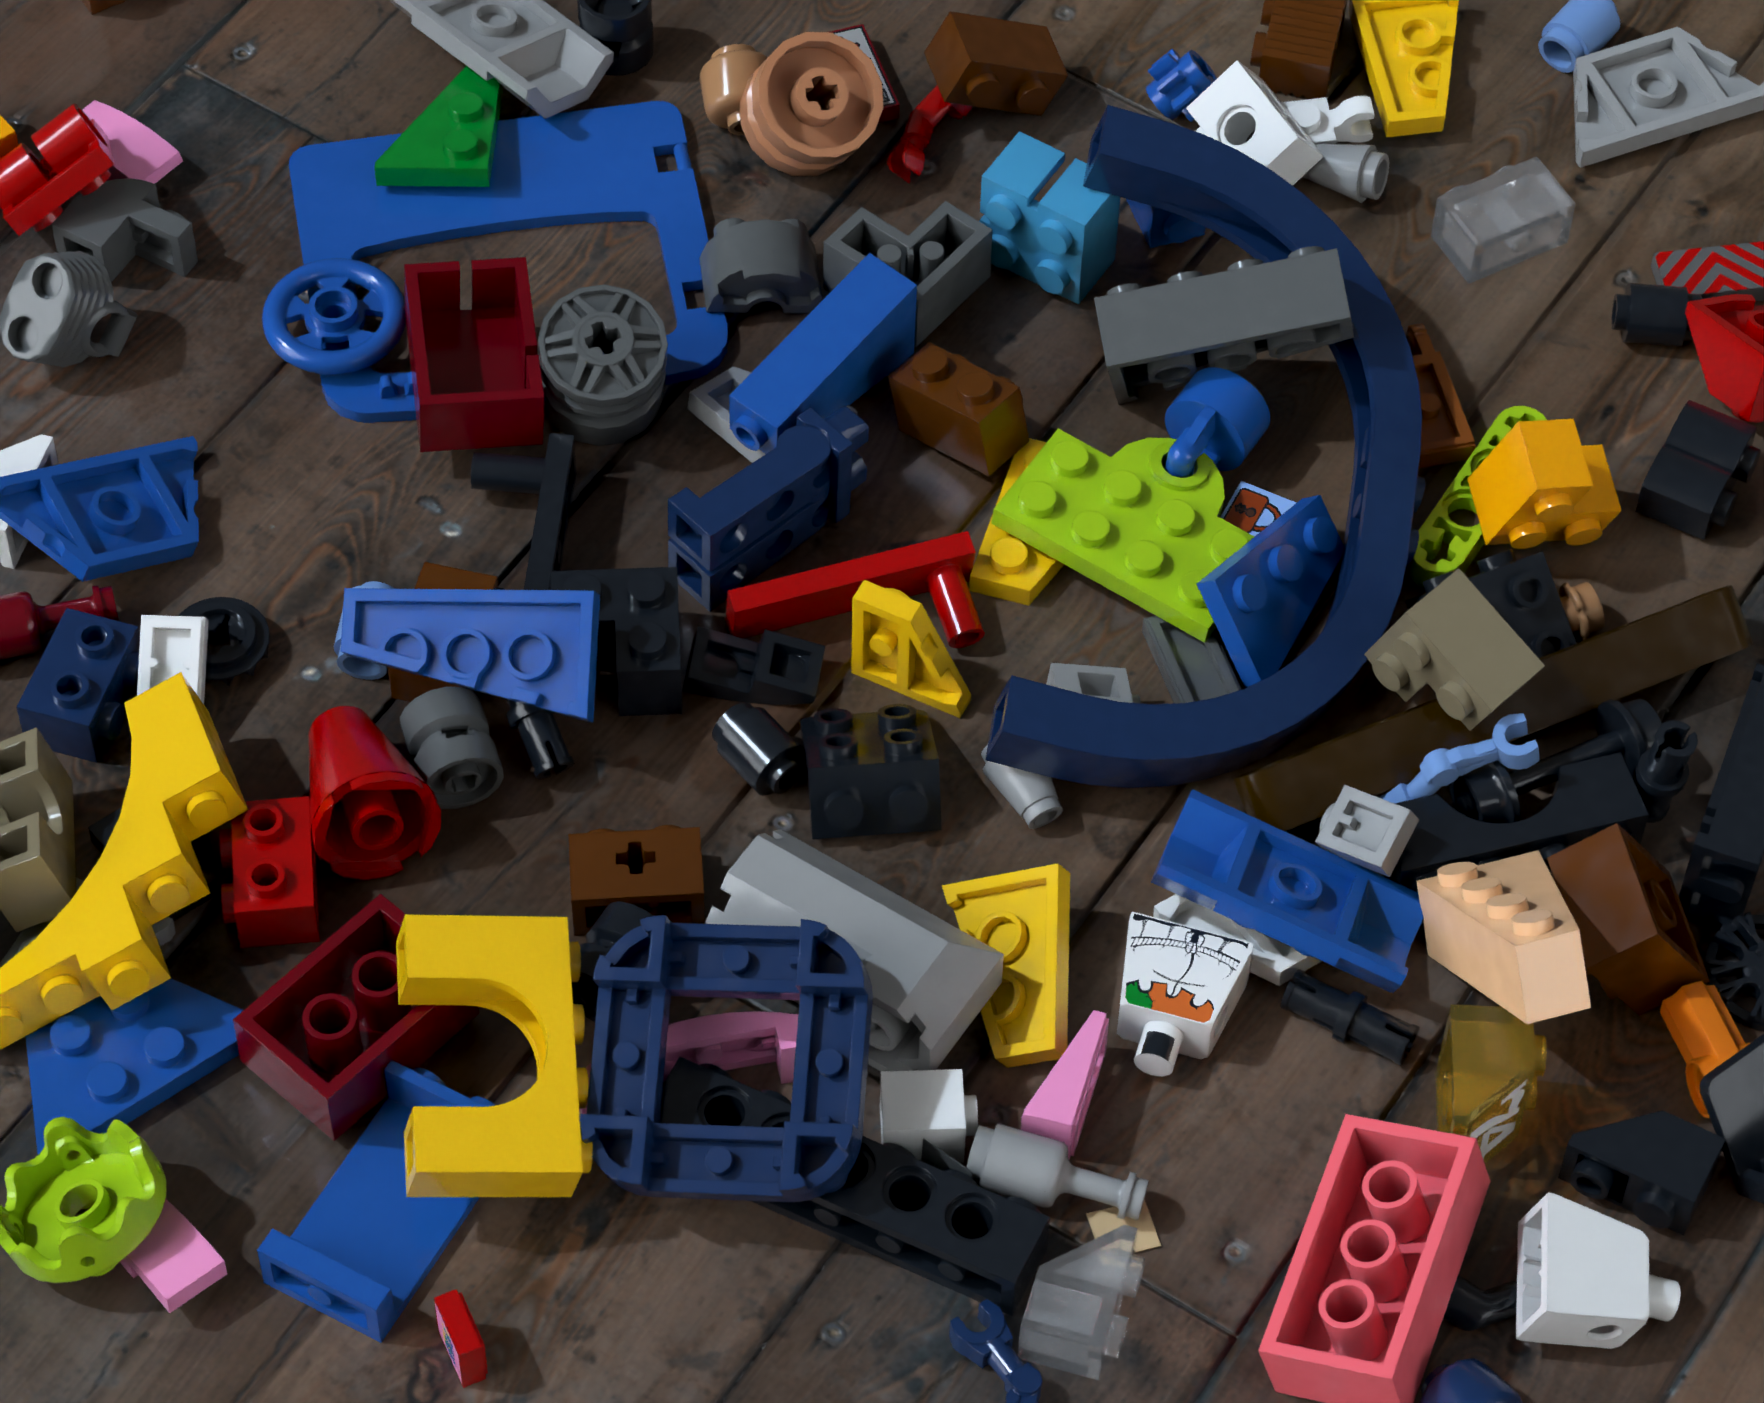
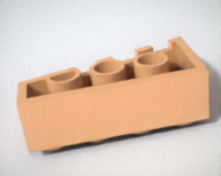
M1539 850L1481 865H1476L1472 862L1447 864L1437 870L1438 876L1416 881L1419 902L1424 917L1423 927L1428 956L1525 1024L1591 1008L1580 929Z

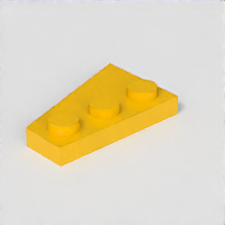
M1350 0L1348 13L1386 138L1443 131L1459 0Z

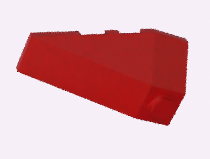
M1729 294L1688 301L1685 314L1709 393L1731 408V413L1735 417L1747 422H1763L1764 305H1755L1756 300L1751 294Z

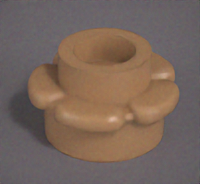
M1568 582L1561 584L1559 589L1560 600L1571 630L1575 633L1577 640L1580 642L1584 641L1590 636V633L1603 629L1605 626L1603 609L1591 584L1584 582L1570 587Z

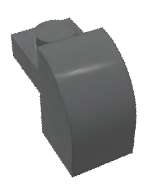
M128 178L106 181L89 195L82 196L80 193L52 223L57 253L81 251L94 256L108 270L111 283L135 255L183 277H186L198 263L192 222L187 221L182 215L173 210L161 209L156 184L148 181Z

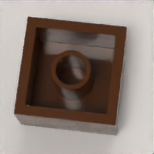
M1618 823L1547 857L1555 883L1580 929L1586 976L1592 974L1597 978L1610 999L1614 1000L1619 997L1633 1011L1641 1015L1662 1005L1664 999L1672 996L1684 985L1703 981L1704 984L1710 982L1670 872Z

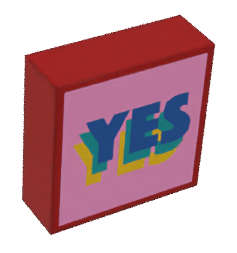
M457 1289L434 1297L438 1331L463 1388L485 1380L488 1373L485 1344L462 1292L458 1293Z

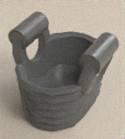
M81 251L48 252L31 258L23 264L4 302L0 315V330L3 345L14 358L27 362L66 367L81 363L88 356L98 358L107 355L120 356L138 315L118 301L113 300L114 291L108 270L94 256ZM112 314L100 341L93 343L90 336L96 323L102 317Z

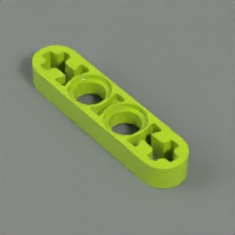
M1512 406L1504 409L1492 423L1419 529L1417 550L1411 564L1407 566L1408 575L1418 586L1424 588L1423 581L1458 568L1463 573L1466 572L1485 543L1479 523L1472 527H1463L1454 523L1448 515L1457 509H1466L1477 514L1467 479L1518 421L1547 420L1541 412L1527 406ZM1443 541L1449 545L1446 560L1440 559L1436 565L1426 561V559L1432 560L1436 557Z

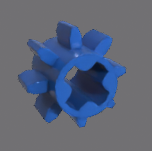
M1172 48L1148 69L1149 74L1155 80L1146 86V91L1153 104L1168 119L1174 120L1184 113L1186 118L1192 122L1195 119L1186 108L1217 77L1207 62L1195 51L1189 50L1180 58L1178 53Z

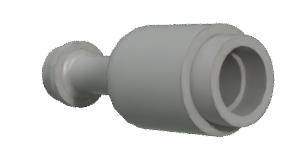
M997 1123L995 1129L981 1125L978 1126L966 1168L973 1172L972 1179L980 1182V1187L998 1195L1019 1197L1033 1205L1047 1208L1053 1205L1059 1195L1069 1193L1115 1206L1119 1210L1117 1218L1123 1220L1125 1217L1139 1219L1149 1180L1136 1177L1137 1173L1131 1171L1126 1180H1121L1076 1167L1068 1159V1146L1064 1142Z

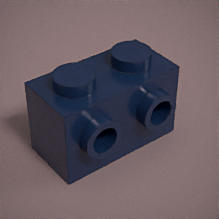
M66 608L16 707L22 732L37 727L52 751L97 763L107 741H114L118 737L125 716L124 703L128 700L132 690L137 691L140 647L138 626Z

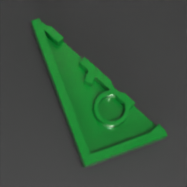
M466 66L375 162L376 186L489 187L503 86L495 78L486 81Z

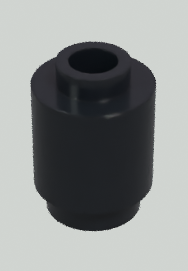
M1628 283L1625 294H1615L1611 316L1612 330H1621L1623 343L1681 347L1683 341L1694 342L1685 314L1688 301L1700 300L1702 296L1701 294L1688 293L1686 287Z
M741 702L728 709L716 722L712 731V738L718 743L717 751L719 755L759 795L782 794L790 790L800 780L804 771L805 749L764 708H754L749 702Z

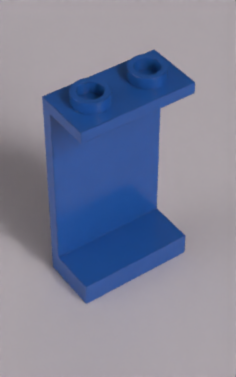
M393 1060L384 1069L388 1093L387 1100L293 1234L289 1237L272 1228L257 1249L263 1282L380 1343L387 1336L480 1198L406 1197L404 1130L413 1106H495L494 1103L483 1097L473 1096L470 1099L446 1087L438 1076L426 1069L414 1068L411 1070Z

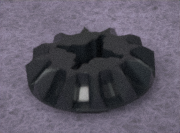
M230 597L209 598L190 605L178 615L206 617L208 619L205 684L209 680H222L230 686L235 676L242 673L253 676L256 664L261 659L268 658L270 637L268 624L261 612L245 601ZM227 628H229L231 646H222L219 653L211 655L209 643H216L220 636H224Z

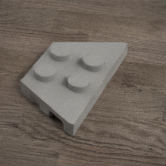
M1679 27L1576 58L1573 72L1576 163L1582 168L1764 110V82L1758 86L1736 73L1737 61L1720 51L1706 48L1698 38Z

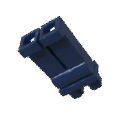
M843 406L826 419L822 418L810 407L797 416L796 426L785 430L779 436L776 448L699 498L686 487L669 498L668 536L671 538L668 540V567H677L678 584L711 612L727 600L728 590L744 587L818 532L826 524L828 515L835 523L849 515L851 491L867 479V466L862 457L855 452V450L868 442L869 427L866 422L846 406Z

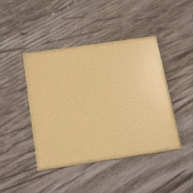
M1145 1199L1138 1220L1125 1217L1124 1220L1117 1218L1119 1210L1115 1206L1086 1213L1102 1261L1161 1246Z

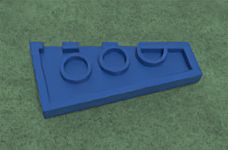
M344 588L340 652L354 658L593 723L600 595L595 591Z

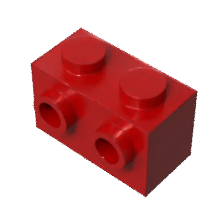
M310 796L245 801L248 810L231 820L230 829H220L219 831L222 868H233V883L221 884L224 923H236L240 948L320 942L317 863L310 826Z

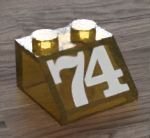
M1455 1004L1450 1006L1435 1072L1437 1131L1476 1138L1485 1164L1518 1136L1524 1110H1535L1537 1076H1544L1546 1067L1545 1035H1534V1023L1525 1024L1503 1007Z

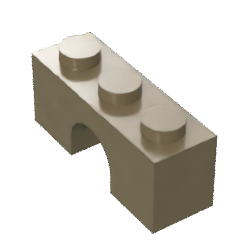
M37 727L0 742V910L16 932L42 922L52 921L76 894L73 781Z

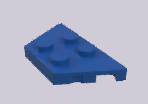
M194 436L2 476L0 477V519L82 582L192 557L199 542V518L194 512L198 501V481L194 480L193 461L198 452V443Z
M171 978L114 1010H111L102 997L99 996L27 1035L26 1046L38 1155L43 1150L45 1144L43 1136L44 1127L54 1118L66 1117L74 1119L89 1131L101 1134L107 1133V1129L113 1120L118 1119L125 1124L130 1123L240 1055L233 1019L243 1010Z

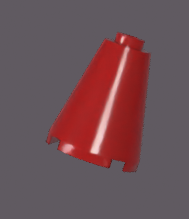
M338 706L323 712L313 721L309 729L310 826L312 830V844L320 860L321 858L330 864L332 871L342 877L369 880L391 876L403 870L401 861L410 857L417 850L421 857L428 852L441 830V809L436 795L368 714L358 707Z

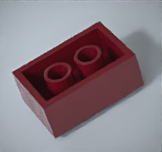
M382 894L373 899L233 1019L241 1062L333 1141L339 1138L388 1094L384 1069L391 1060L411 1070L418 1068L480 1013L477 1006L398 1005L396 940L406 914Z

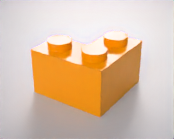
M1574 419L1518 421L1467 479L1486 545L1511 544V547L1514 549H1527L1546 541L1566 540V543L1571 546L1584 545L1600 538L1603 534L1602 531L1622 511L1603 445L1582 446Z

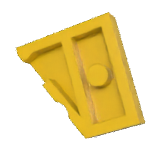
M864 580L852 598L851 673L957 718H961L971 701L972 695L922 603L912 600L900 590L883 588Z

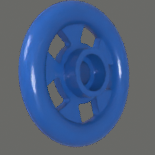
M331 258L310 262L285 275L268 294L262 313L263 331L275 353L284 361L299 369L324 375L352 373L375 364L397 345L406 325L405 299L393 279L370 264L344 258ZM350 284L364 287L370 292L363 300H359L346 288ZM318 286L320 290L313 294L308 304H305L298 297L304 291ZM370 315L383 318L376 332L362 330L365 324V316ZM305 320V326L309 333L295 338L290 333L287 324ZM349 341L348 349L322 350L324 342L341 343Z

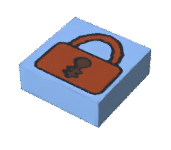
M1241 481L1220 518L1256 536L1294 506L1296 502Z

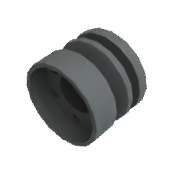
M606 284L582 287L558 299L543 318L538 337V355L544 391V412L556 429L564 434L574 435L575 441L597 446L623 443L644 432L659 414L665 392L668 342L664 322L648 301L629 289Z

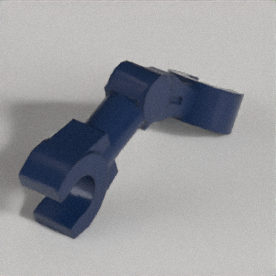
M988 1299L979 1303L978 1320L987 1328L982 1332L970 1331L958 1316L950 1321L949 1338L953 1348L981 1368L987 1365L991 1366L1005 1383L1004 1389L1007 1392L1005 1403H1037L1039 1401L1042 1376L1029 1362L1025 1364L1012 1349L1013 1336L999 1306Z

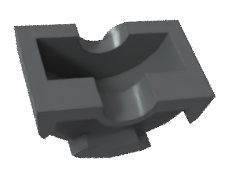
M728 218L720 221L713 230L714 237L706 243L699 258L706 312L748 313L753 305L759 302L771 301L779 304L783 309V313H810L823 300L815 244L809 238L807 226L804 222L798 219H785L782 221L763 219L745 222L739 218Z

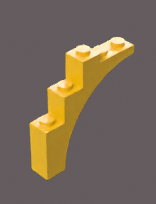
M182 672L124 703L132 742L130 778L120 816L101 857L74 897L37 938L0 968V1050L99 996L102 997L111 1010H114L171 979L152 925L210 894L191 841L248 810L210 713Z

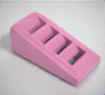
M1093 1010L1032 1097L1021 1117V1130L1064 1142L1068 1146L1069 1160L1075 1154L1107 1049L1109 1019L1106 1018L1107 1013Z

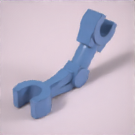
M1524 713L1509 714L1501 718L1494 726L1492 739L1458 746L1451 750L1439 748L1429 752L1419 766L1421 771L1409 784L1400 783L1379 798L1395 804L1434 795L1441 786H1448L1459 776H1463L1496 760L1511 769L1520 770L1531 767L1540 761L1539 747L1536 740L1526 742L1523 745H1512L1509 743L1513 738L1528 734L1527 720Z

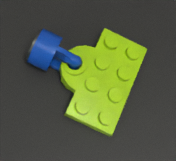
M1207 367L1197 371L1168 407L1165 413V425L1170 438L1148 437L1126 444L1110 457L1058 428L996 505L991 524L1204 643L1217 627L1198 589L1197 583L1255 537L1220 518L1225 494L1223 477L1219 471H1230L1239 467L1270 425V411L1260 391L1242 375L1217 367Z

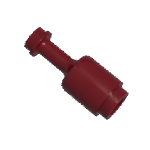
M98 585L92 586L93 594L90 597L46 606L36 604L31 594L25 591L0 595V660L39 651L42 647L43 635L47 631L56 629L66 608L119 621L112 586L99 588Z

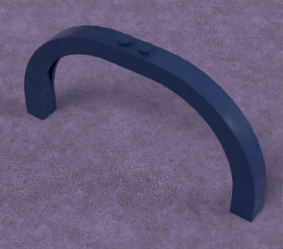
M1108 105L1091 138L1083 187L1147 204L1185 217L1221 235L1239 246L1253 258L1260 259L1264 263L1287 259L1291 252L1304 247L1318 246L1324 248V251L1337 248L1354 338L1328 345L1336 359L1347 389L1353 416L1355 449L1340 576L1335 600L1326 624L1315 642L1293 662L1272 676L1245 689L1212 699L1179 704L1152 705L1118 702L1080 694L1012 675L995 703L986 761L1087 785L1122 788L1163 787L1207 780L1244 768L1277 752L1305 733L1334 705L1368 660L1364 654L1382 637L1402 589L1406 566L1411 564L1418 546L1419 531L1411 527L1413 514L1417 512L1425 490V478L1418 476L1421 453L1422 411L1419 382L1411 348L1398 314L1381 282L1364 257L1332 219L1306 195L1274 171L1239 150L1202 133L1167 121Z

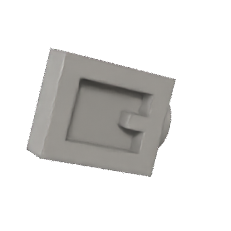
M1344 785L1337 801L1331 804L1323 814L1319 829L1320 833L1315 842L1322 849L1347 861L1390 877L1419 819L1408 808Z

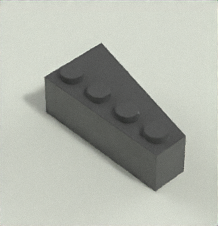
M1318 246L1304 247L1291 252L1287 259L1267 263L1260 259H1245L1231 264L1227 269L1228 271L1204 276L1203 273L1198 271H1187L1171 276L1167 283L1145 288L1136 283L1123 284L1111 288L1105 296L1095 297L1094 301L1106 366L1118 405L1138 400L1137 388L1152 383H1162L1166 391L1186 386L1189 382V377L1195 374L1197 370L1203 368L1217 367L1235 372L1246 369L1248 365L1255 362L1257 359L1256 353L1268 350L1271 357L1280 359L1354 338L1337 248L1324 251V248Z

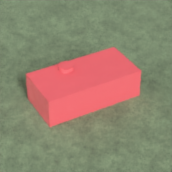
M1345 1114L1258 1350L1275 1392L1324 1403H1414L1491 1182L1476 1138Z

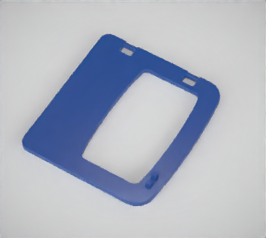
M650 101L557 113L546 119L542 116H532L498 121L489 187L376 186L375 162L402 133L307 145L297 149L289 158V172L303 265L331 258L358 261L364 257L401 248L505 231L598 222L645 221L651 223L658 233L677 324L676 329L666 335L668 351L666 355L665 385L696 379L708 374L720 365L727 353L728 327L725 313L706 312V307L687 310L684 292L703 290L699 258L709 240L695 175L687 148L682 116L679 109L671 103ZM674 154L677 170L658 173L655 156ZM350 284L346 289L350 290L357 298L355 284ZM318 286L307 290L309 301L313 294L320 290ZM349 341L341 343L324 342L322 344V350L327 351L349 348ZM367 367L347 374H320L322 392L328 405L342 417L362 423L417 420L411 372L379 373Z

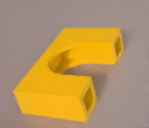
M405 915L396 940L398 1005H464L482 1007L497 1012L509 1019L522 1031L532 1047L537 1065V1080L534 1085L518 1098L501 1105L486 1107L413 1106L404 1130L406 1197H572L582 1173H590L593 1146L592 1142L585 1143L582 1140L579 1121V1109H585L587 1106L589 1081L587 1069L585 1067H577L575 1045H582L585 1016L583 1005L573 1004L572 982L579 981L581 951L579 942H569L568 917Z

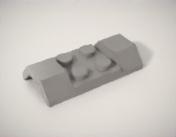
M389 0L395 7L411 18V24L486 81L495 78L507 91L544 119L588 100L613 62L614 52L543 0Z

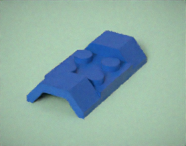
M1193 789L1184 804L1151 880V883L1211 910L1214 907L1213 911L1232 919L1242 927L1263 933L1293 947L1303 955L1315 957L1392 994L1402 985L1407 976L1409 968L1405 967V963L1413 940L1424 918L1418 892Z

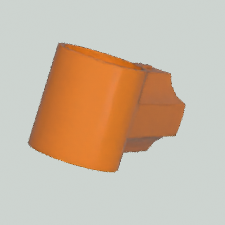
M1698 981L1680 987L1676 993L1664 999L1660 1014L1686 1062V1082L1692 1101L1704 1118H1710L1700 1093L1701 1080L1706 1074L1751 1042H1744L1716 986L1706 985L1703 981Z

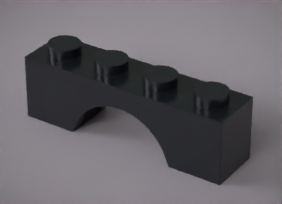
M1621 752L1560 766L1550 803L1539 813L1518 822L1499 824L1475 820L1452 808L1438 794L1395 804L1410 809L1417 816L1419 822L1390 877L1383 874L1382 876L1418 892L1416 881L1438 876L1437 870L1444 865L1456 862H1472L1476 865H1481L1539 850L1549 872L1553 875L1547 857L1616 823L1641 845L1649 814Z

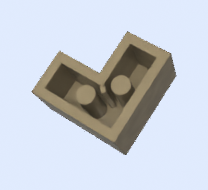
M1459 568L1410 608L1364 654L1371 662L1375 676L1387 689L1397 692L1407 702L1429 684L1436 692L1438 703L1442 709L1452 718L1460 720L1469 731L1545 667Z

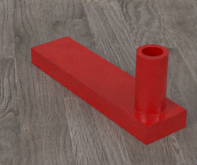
M968 531L728 590L725 620L730 635L740 638L763 634L765 629L775 631L852 611V598L864 580L883 588L900 590L909 597L930 592L948 644L952 648H964L980 641L985 634L966 583L970 582V574L973 570L976 554Z

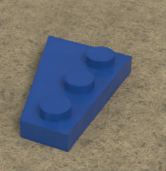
M1321 495L1302 498L1197 583L1198 589L1245 688L1278 672L1343 554L1344 545Z

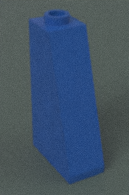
M869 253L729 395L730 429L737 440L750 450H761L767 454L776 448L778 438L785 430L796 426L797 416L810 407L822 418L826 419L843 406L852 404L903 364L914 353L917 284Z

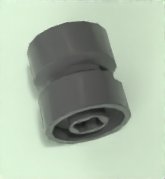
M442 687L430 690L413 699L404 708L400 716V726L409 754L414 759V769L433 790L440 808L458 809L476 804L489 797L499 788L504 778L503 767L494 741L489 736V727L480 699L472 690L463 687Z

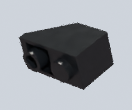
M1661 1110L1572 1134L1566 1147L1558 1178L1570 1183L1584 1196L1592 1199H1605L1635 1213L1641 1221L1652 1227L1668 1228L1684 1236L1715 1173L1726 1139Z

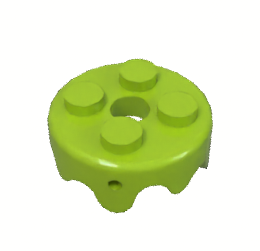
M66 1117L54 1118L44 1127L43 1136L45 1144L41 1153L30 1161L17 1162L10 1165L5 1172L4 1180L7 1188V1201L5 1208L0 1205V1245L23 1273L38 1281L66 1283L108 1273L117 1263L139 1246L151 1232L161 1215L166 1199L167 1180L161 1163L148 1144L118 1119L113 1120L107 1129V1133L101 1134L87 1130L74 1119ZM80 1209H89L85 1213L75 1216Z

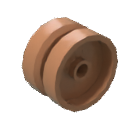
M805 32L783 41L749 77L744 94L740 100L741 127L751 149L768 166L791 176H818L839 167L874 133L883 111L882 82L872 60L854 42L831 32Z

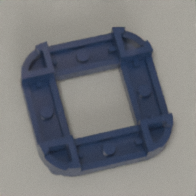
M666 915L640 919L641 926L622 936L612 946L606 956L600 954L593 974V981L599 988L587 1113L580 1114L579 1121L582 1140L585 1143L592 1142V1158L612 1182L621 1188L647 1197L801 1202L839 1190L845 1184L848 1173L857 1160L862 1143L873 1004L870 977L856 951L844 938L829 930L826 924L813 920L801 919L800 926L671 923ZM671 996L800 1000L790 1121H784V1128L660 1123Z

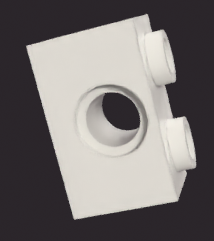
M1238 60L1186 108L1200 126L1196 132L1239 150L1274 171L1292 186L1324 157L1264 80ZM1255 130L1251 139L1247 141L1249 135Z

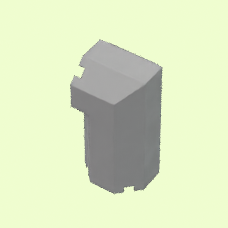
M781 829L773 831V837L766 833L755 837L729 869L720 887L721 890L731 895L724 912L712 906L705 921V924L800 926L801 919L826 924L829 930L844 938L858 954L869 974L872 984L873 1004L868 1065L879 1071L936 1070L1002 983L1003 953ZM793 1000L798 1004L800 1003V1000Z

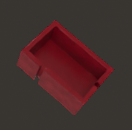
M526 257L471 260L470 310H460L459 261L404 264L405 316L420 452L542 445L544 391L539 355H537V338Z

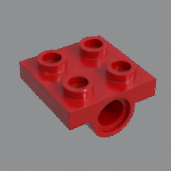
M75 103L31 135L34 144L43 155L40 159L24 143H20L0 159V208L3 211L4 219L18 236L31 227L35 232L48 227L62 214L63 208L60 206L77 192H80L82 196L89 195L102 186L111 175L108 169L114 165L108 136L94 119L90 120Z

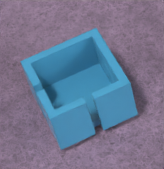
M1019 131L985 171L981 179L980 212L984 215L979 222L993 230L991 264L1028 279L1051 294H1058L1079 304L1115 260L1120 197L1083 187L1087 163L1075 158L1041 201L1035 200L1036 195L1064 163L1065 153Z

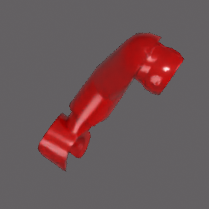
M936 85L910 113L901 142L893 149L887 159V165L890 170L910 184L911 171L918 176L922 173L925 163L923 150L930 143L933 128L947 112L951 117L960 120L963 118V115L966 116L973 106L944 102L938 85Z

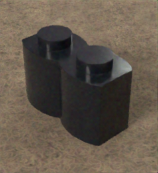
M1688 400L1674 423L1666 443L1660 449L1641 486L1636 512L1702 540L1707 537L1713 524L1724 527L1738 497V493L1731 490L1737 480L1748 483L1761 454V449L1752 446L1757 427Z

